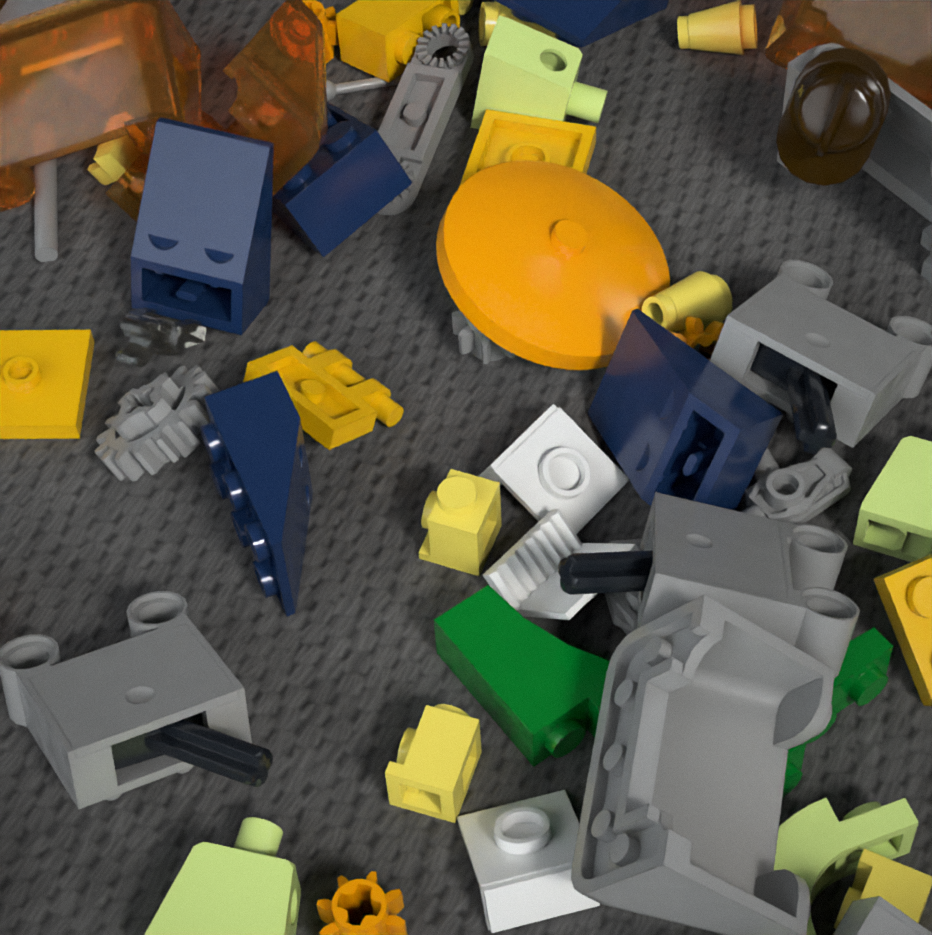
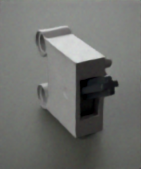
M787 260L782 263L774 280L727 315L710 361L767 403H771L786 411V417L790 422L794 423L796 438L802 441L804 451L810 454H817L821 447L832 448L836 439L853 448L902 398H914L919 395L932 366V325L915 317L896 316L891 318L885 331L827 301L833 280L825 270L806 261Z
M655 492L639 547L640 551L572 553L568 558L561 559L558 564L560 587L569 595L638 591V628L705 594L835 670L834 678L839 674L860 612L854 601L834 591L848 548L846 541L837 533L817 525H794Z
M155 591L137 597L129 604L126 611L130 639L64 662L61 661L58 643L53 638L41 634L17 637L8 641L0 648V676L9 718L15 724L28 728L78 810L103 800H116L124 792L175 773L185 774L193 766L254 787L261 786L267 780L268 770L273 764V756L269 749L252 744L245 689L189 618L186 599L178 593Z

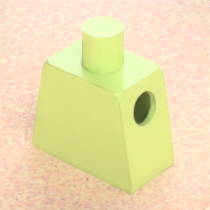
M499 15L484 53L470 128L480 129L486 109L564 122L567 115L599 123L608 91L576 82L583 57L579 48Z
M914 436L901 439L861 504L853 540L854 545L909 562L932 554L931 441Z
M249 817L242 821L233 848L209 842H200L193 846L145 935H296L301 887L295 864L286 859L276 857L283 836L282 829L268 820Z

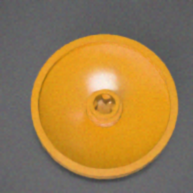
M521 160L487 167L468 178L458 188L439 224L436 239L439 271L451 298L459 310L481 333L494 343L523 359L540 365L565 370H591L607 367L632 310L639 309L642 311V305L647 298L670 287L669 268L663 249L653 230L640 213L621 195L599 180L559 164Z

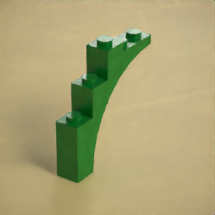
M489 585L434 619L437 654L533 767L550 755L560 758L570 753L583 740L587 730L595 737L609 660L568 645L524 618ZM875 627L849 642L839 674L834 678L831 702L832 715L827 727L818 736L788 749L783 797L791 792L802 778L803 773L801 769L806 743H812L824 735L835 722L836 714L848 705L855 702L858 706H863L872 701L888 682L886 674L893 645Z

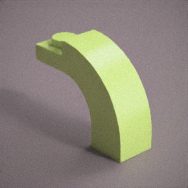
M825 797L796 812L779 826L774 871L787 869L805 879L810 891V905H812L816 897L830 884L856 873L858 862L864 849L891 860L910 853L919 822L906 798L884 806L879 802L865 803L851 810L839 822L829 801ZM810 912L806 935H817Z

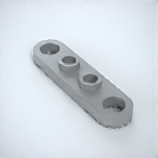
M442 23L440 28H437V25L432 26V31L426 30L423 32L424 37H419L411 62L406 65L380 125L378 133L402 166L412 184L382 208L378 214H399L408 209L415 201L472 66L474 51L468 33H465L462 27L457 28L455 24H451V27H448L447 23ZM444 46L457 47V53L454 52L452 54V59L450 56L447 57V61H444V58H440V61L436 57L432 59V55L439 48Z

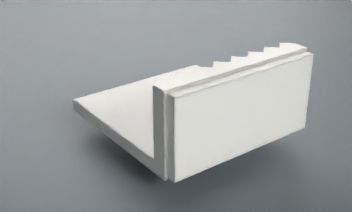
M554 404L478 476L500 482V486L503 484L538 522L552 509H559L575 534L629 481L628 477L560 407L557 408Z
M552 509L483 574V577L490 587L523 617L570 620L598 593L569 595L564 592L560 587V575L558 573L560 560L568 558L572 553L640 550L636 544L582 543L559 509Z
M565 790L457 816L459 828L479 884L486 925L491 933L600 906V903L576 891L571 881V869L579 822Z

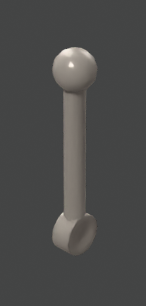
M403 73L389 83L377 77L337 84L329 80H323L316 85L315 93L329 102L338 94L398 85Z

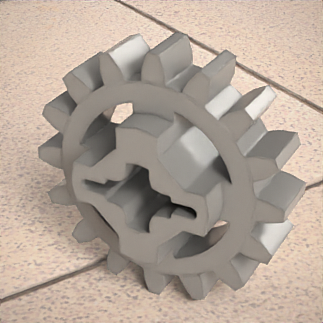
M185 365L180 366L171 377L164 372L153 382L147 385L144 384L139 389L132 388L118 402L121 407L119 414L106 420L105 424L109 429L97 436L96 441L100 446L94 450L95 454L119 481H122L127 476L132 482L137 481L145 470L151 476L156 474L165 463L169 461L175 463L179 460L180 456L186 458L200 444L197 438L198 433L201 431L200 426L210 423L204 397L219 392L220 389L207 373L202 371L197 365L190 370Z

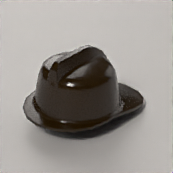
M841 47L824 51L805 65L789 97L779 123L776 139L780 159L791 174L806 183L827 186L842 183L861 170L871 154L885 121L891 98L887 74L877 60L861 50Z

